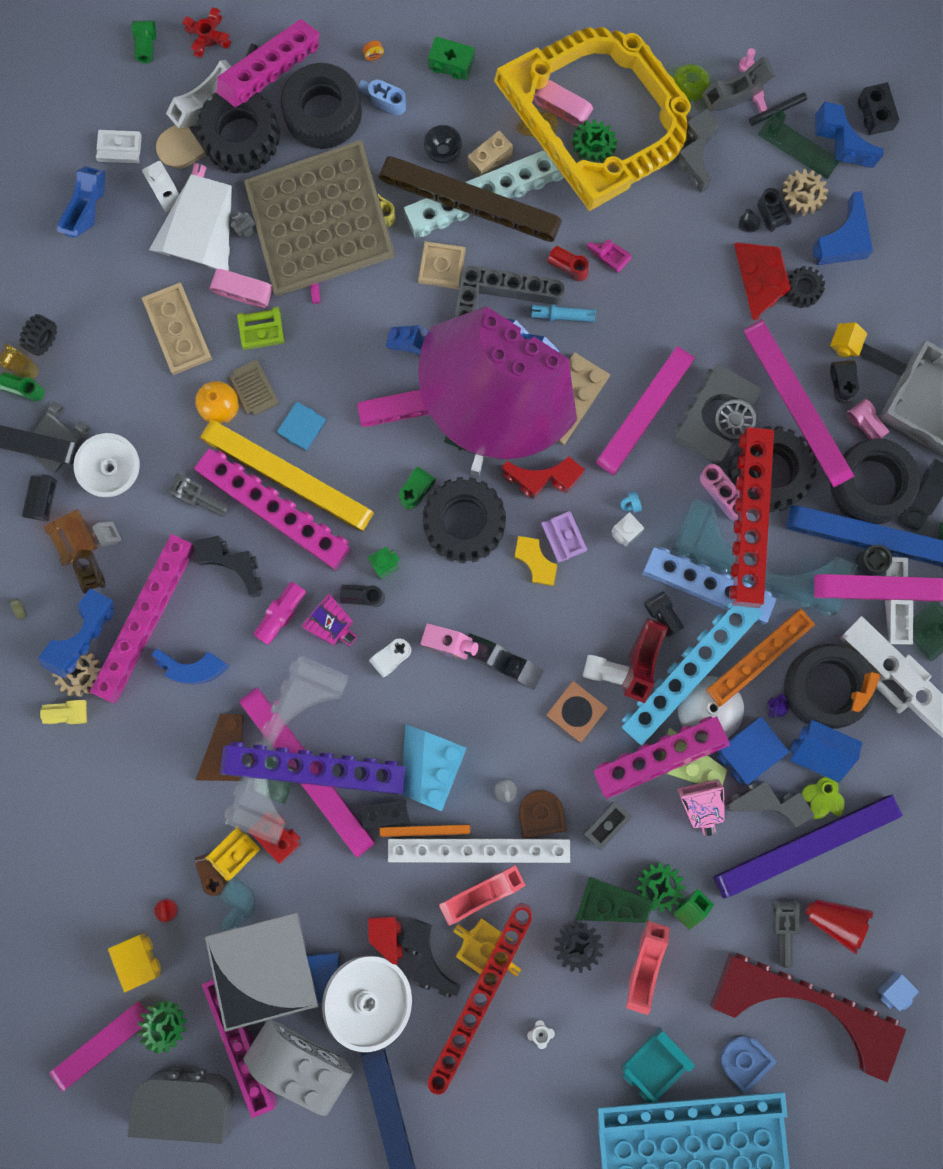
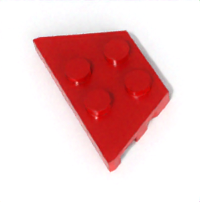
M736 242L734 247L752 319L756 321L768 307L771 308L779 297L784 296L791 289L779 247Z

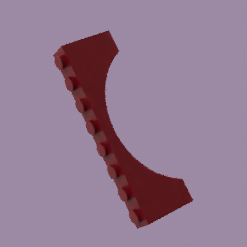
M736 953V956L728 955L710 1003L714 1010L736 1018L747 1008L774 998H797L815 1003L834 1015L846 1029L856 1049L859 1069L870 1076L888 1083L906 1029L899 1025V1020L887 1016L886 1019L878 1017L879 1012L866 1006L864 1010L856 1007V1002L847 998H843V1001L835 999V993L823 988L821 992L813 989V984L804 980H800V983L791 980L792 975L780 970L778 974L771 972L770 966L759 961L757 965L749 962V957L740 953Z

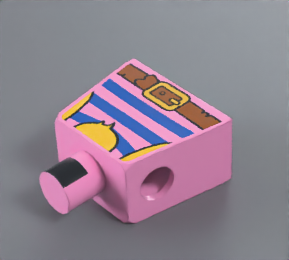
M428 623L420 644L438 654L466 660L468 655H476L478 651V643L472 642V638L461 632Z

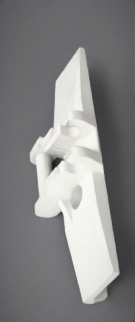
M861 616L840 639L850 649L863 656L873 673L880 674L876 689L896 707L895 711L898 714L909 707L943 738V694L929 681L932 676L909 654L903 656ZM886 659H890L894 663V666L889 671L883 667V662ZM887 679L894 680L904 690L903 695L906 699L902 702L882 681ZM919 690L924 691L927 695V700L924 703H920L916 699V693Z

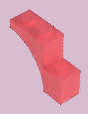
M516 865L461 891L439 904L450 926L487 905L515 893L526 885Z
M651 921L647 922L640 938L638 957L630 973L627 1009L646 1015L649 1014L657 975L668 945L670 927Z

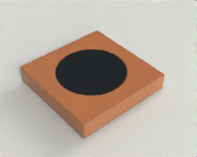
M572 681L546 716L581 743L608 708Z

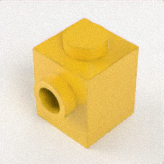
M856 322L838 323L830 346L840 357L859 356L867 333Z

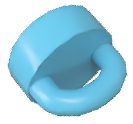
M637 492L627 493L628 497L624 498L620 504L622 510H633L634 513L642 511Z

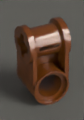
M210 853L195 857L196 868L204 892L210 896L223 894L227 888V881L212 866L213 864L205 859ZM214 882H219V886L216 889H211V885Z

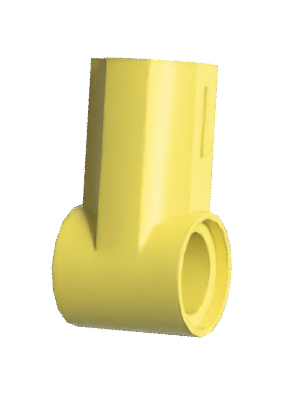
M73 700L62 704L42 705L40 710L42 724L87 723V701Z

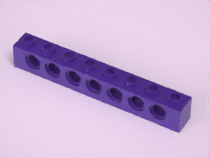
M230 742V746L223 747L221 775L388 794H403L405 767L398 766L396 761H385V764H379L377 759L364 758L362 762L355 761L356 757L346 755H342V759L333 758L334 754L320 753V756H312V751L298 750V754L289 753L288 748L276 747L275 751L267 750V746L253 745V748H246L244 743ZM244 754H248L252 758V763L249 767L244 766L242 763V756ZM267 757H271L274 760V767L272 769H268L265 766L264 762ZM290 759L294 760L297 764L294 772H291L287 767ZM312 762H315L319 767L317 774H312L310 771V764ZM334 765H338L341 770L338 777H335L332 773ZM356 767L362 771V777L359 780L354 776ZM378 770L383 773V780L381 782L376 779V772Z

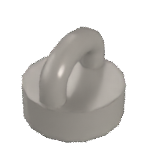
M502 780L495 787V795L502 802L512 801L517 794L515 784L509 780Z

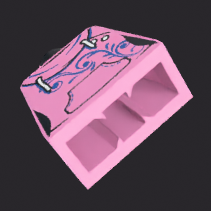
M719 779L678 788L679 796L693 828L701 827L704 836L714 835L716 833L715 824L725 820L724 788Z

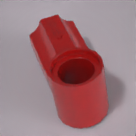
M557 245L550 252L547 263L570 274L571 278L575 281H583L588 277L589 261L585 256H576ZM577 266H582L584 269L578 271L574 268Z

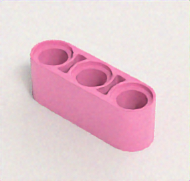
M548 80L546 87L543 89L535 90L533 98L535 104L576 127L579 124L584 125L585 120L593 111V106L588 101L551 80Z
M216 269L209 288L211 292L260 308H267L273 292L272 285L224 269Z
M710 464L706 466L700 475L701 484L731 521L738 520V514L734 512L733 506H735L736 498H739V491L736 490L735 485L718 465ZM706 473H714L716 480H709ZM720 489H726L729 492V497H723L720 494Z

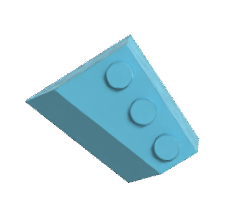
M405 724L403 751L405 774L403 794L401 795L442 811L467 748Z

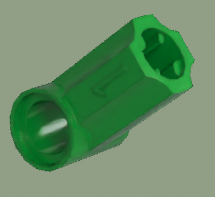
M154 20L132 21V34L135 40L134 58L142 64H148L153 61L154 40H156L157 36Z
M3 372L0 375L1 391L27 398L31 402H38L44 397V388L34 379L20 377L7 372ZM31 387H34V390L31 393H28L29 389Z

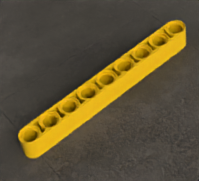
M212 419L200 436V439L361 532L364 531L374 514L369 508Z

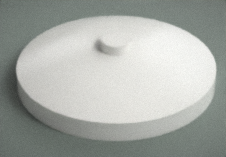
M378 956L356 957L340 966L328 981L322 1000L323 1019L329 1033L343 1046L358 1052H372L391 1044L405 1028L412 1007V994L406 976L399 967Z

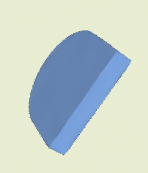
M737 1036L730 1039L724 1045L721 1052V1065L725 1074L745 1095L777 1063L775 1058L757 1040L749 1036Z

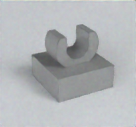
M113 522L97 523L92 527L94 530L92 537H97L100 542L96 545L97 547L116 545L122 541Z

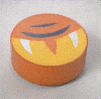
M373 40L364 45L362 52L366 60L374 61L383 55L384 49L381 42Z

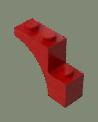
M568 456L564 461L552 468L535 471L522 469L507 460L502 466L501 472L506 481L511 484L514 482L520 487L519 491L524 496H531L535 499L550 480L558 491L568 493L584 475L585 469Z

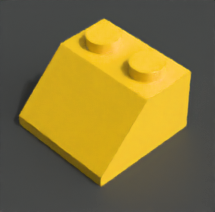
M145 933L108 948L124 993L161 976V964L158 958H154L152 953L153 943L149 936L146 937Z

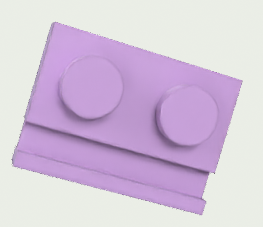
M571 511L541 523L558 563L587 552Z

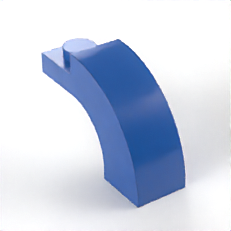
M157 648L151 655L157 659L155 664L164 670L169 668L164 676L189 685L210 682L222 675L230 666L210 652H207L201 660L193 664H180Z

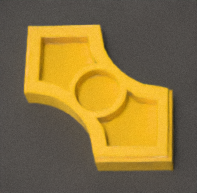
M518 536L514 558L523 561L529 567L532 574V583L554 586L557 564L550 562L543 556L539 546L540 539Z

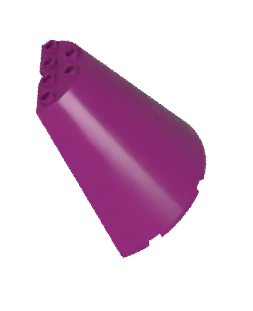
M487 306L431 326L422 345L418 364V382L423 403L430 417L439 426V429L451 441L469 452L497 459H518L535 455L560 440L577 421L569 358L536 337L524 339L521 336L522 328Z

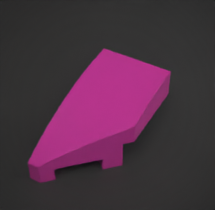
M611 239L606 240L605 243L593 244V242L587 244V248L597 258L617 273L632 259L629 252L615 243L612 244Z

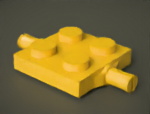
M483 918L470 931H467L459 924L453 930V933L464 939L456 957L479 974L501 933L500 930ZM505 935L508 940L514 941L510 937ZM504 952L495 954V958L498 961H505L508 958ZM512 962L507 969L515 977L522 970ZM490 972L485 975V978L490 982H494L497 976Z

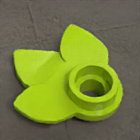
M822 777L816 784H808L802 790L801 795L806 802H810V809L815 815L814 819H821L830 811L836 816H841L845 803L844 798L838 793L839 785L837 781L828 777ZM827 784L831 785L829 792L824 791V787Z

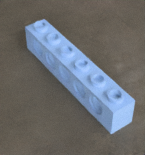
M653 548L642 575L717 607L729 610L727 604L732 599L725 595V588H730L731 585H734L730 575L719 572V574L710 571V567L704 564L695 565L685 556L679 555L676 557L670 554L671 551L666 548ZM664 563H671L674 566V572L665 571ZM685 571H690L694 574L693 581L685 579ZM709 579L713 581V590H709L705 587V580ZM742 581V583H743L744 586H746V587H751V586H752L751 584ZM766 590L764 605L758 608L763 614L755 622L760 625L768 622L776 602V598L772 597V593Z

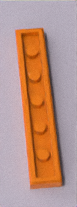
M800 608L705 691L719 707L723 706L815 626V623Z

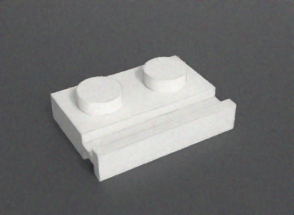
M98 130L97 161L139 164L141 133L139 131Z

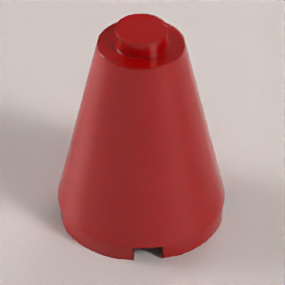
M816 899L815 903L810 901L805 913L809 915L808 921L854 954H857L858 949L861 948L870 926L867 924L868 920L873 917V911L819 899Z

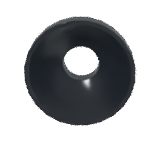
M438 125L431 128L424 139V148L428 157L438 163H448L457 158L462 148L459 132L448 125ZM440 145H447L449 151L446 154H440L437 148Z

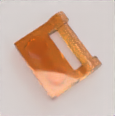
M78 509L44 526L46 533L50 535L61 557L59 560L62 566L73 563L75 555L82 549L90 551L98 549ZM61 527L73 549L70 553H68L57 531Z

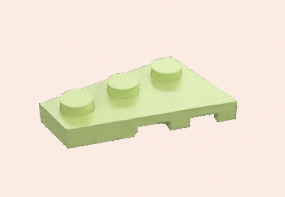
M668 728L667 735L673 736L678 734L671 728ZM678 743L675 750L682 752L687 748V744ZM661 752L659 761L666 758L665 752ZM707 755L666 774L696 784L719 779L723 786L727 769Z

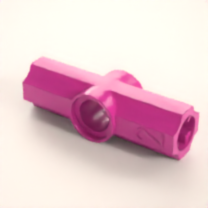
M291 581L281 596L271 603L265 613V618L253 635L267 645H270L280 629L290 622L295 613L294 610L307 592Z

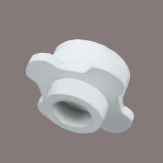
M542 1020L536 1021L534 1029L527 1034L528 1039L534 1041L540 1049L546 1048L550 1038L555 1036L554 1030L547 1028Z

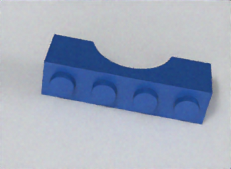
M91 588L78 604L79 614L84 620L81 630L70 639L61 641L51 640L38 657L41 667L63 679L68 673L71 674L77 666V660L81 655L84 656L88 652L91 641L99 637L103 629L102 626L106 621H110L115 613L113 600Z

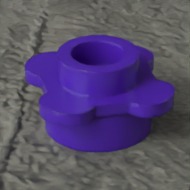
M784 694L769 699L768 716L770 718L775 716L783 717L788 712L789 703L785 701L786 696Z

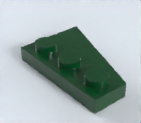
M589 877L575 921L647 923L654 900Z

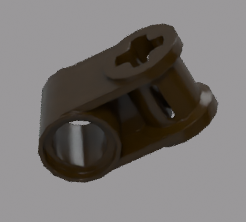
M87 549L78 551L72 565L82 592L86 594L90 588H105L106 581L93 552ZM84 558L89 561V564L82 565L79 559Z

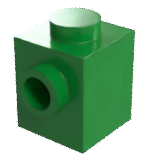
M387 546L368 557L380 579L399 569L397 562L400 559L395 551H389Z
M697 888L680 902V905L673 914L690 930L707 917L714 904Z

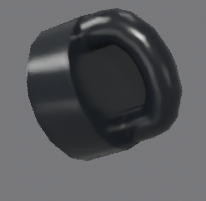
M746 209L744 215L739 219L738 226L744 232H755L759 229L760 218L751 209Z

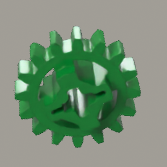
M593 119L591 124L585 120L584 125H578L577 130L573 134L572 145L575 146L573 152L580 153L579 159L585 157L586 161L593 160L594 163H597L600 160L601 163H604L606 158L611 157L615 153L618 139L614 138L615 131H609L611 125L603 126L604 121L597 124L596 119Z
M658 862L657 868L649 864L650 870H641L644 876L643 878L637 877L641 885H637L635 888L641 890L639 895L649 898L646 893V886L650 887L652 892L651 899L654 900L651 911H654L656 907H658L660 913H663L664 907L672 911V904L680 905L677 901L678 897L684 898V895L680 893V890L686 889V886L680 885L684 878L676 876L678 874L677 869L670 871V864H667L665 868H663L661 862ZM661 872L659 877L655 879L649 878L654 873ZM670 876L675 883V889L671 888L669 883ZM663 881L665 890H660L658 893V889L655 886ZM671 896L668 901L660 903L662 898Z
M165 1000L163 1002L156 1001L155 1007L150 1005L147 1007L148 1014H141L144 1021L138 1022L142 1030L137 1032V1035L143 1036L140 1043L146 1045L145 1049L161 1054V1052L168 1053L170 1047L177 1048V1040H183L180 1034L187 1030L182 1027V1024L187 1022V1019L181 1018L184 1010L178 1009V1004Z

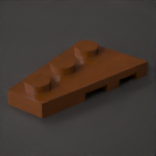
M220 714L196 777L197 781H241L239 776L221 775L220 768L223 747L230 746V742L243 743V714Z

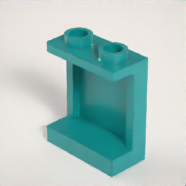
M659 1027L621 1067L625 1072L622 1075L631 1086L636 1084L641 1089L639 1092L640 1096L647 1103L650 1101L657 1103L659 1102L658 1099L686 1070L690 1072L695 1067V1064Z

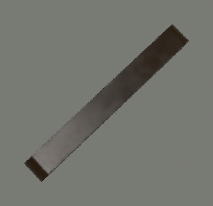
M386 157L378 176L382 182L547 242H554L562 223L561 218L555 214L396 157Z

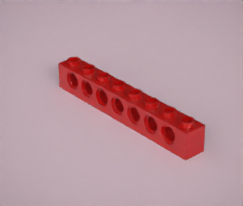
M747 427L739 438L742 456L739 455L737 465L738 469H741V475L737 478L736 482L739 498H736L735 511L738 512V520L734 521L733 532L737 533V538L732 546V555H735V563H732L731 577H734V585L730 586L729 598L733 599L732 606L760 608L764 605L774 430ZM751 449L757 450V451L759 452L760 456H759V457L753 456V455L751 454L750 450H751ZM749 471H756L758 478L751 477ZM749 491L757 495L756 500L749 498ZM746 513L754 514L756 521L748 520ZM745 535H752L754 537L755 542H747L745 539ZM744 556L751 557L753 565H747L744 562ZM742 578L750 579L752 587L744 586Z

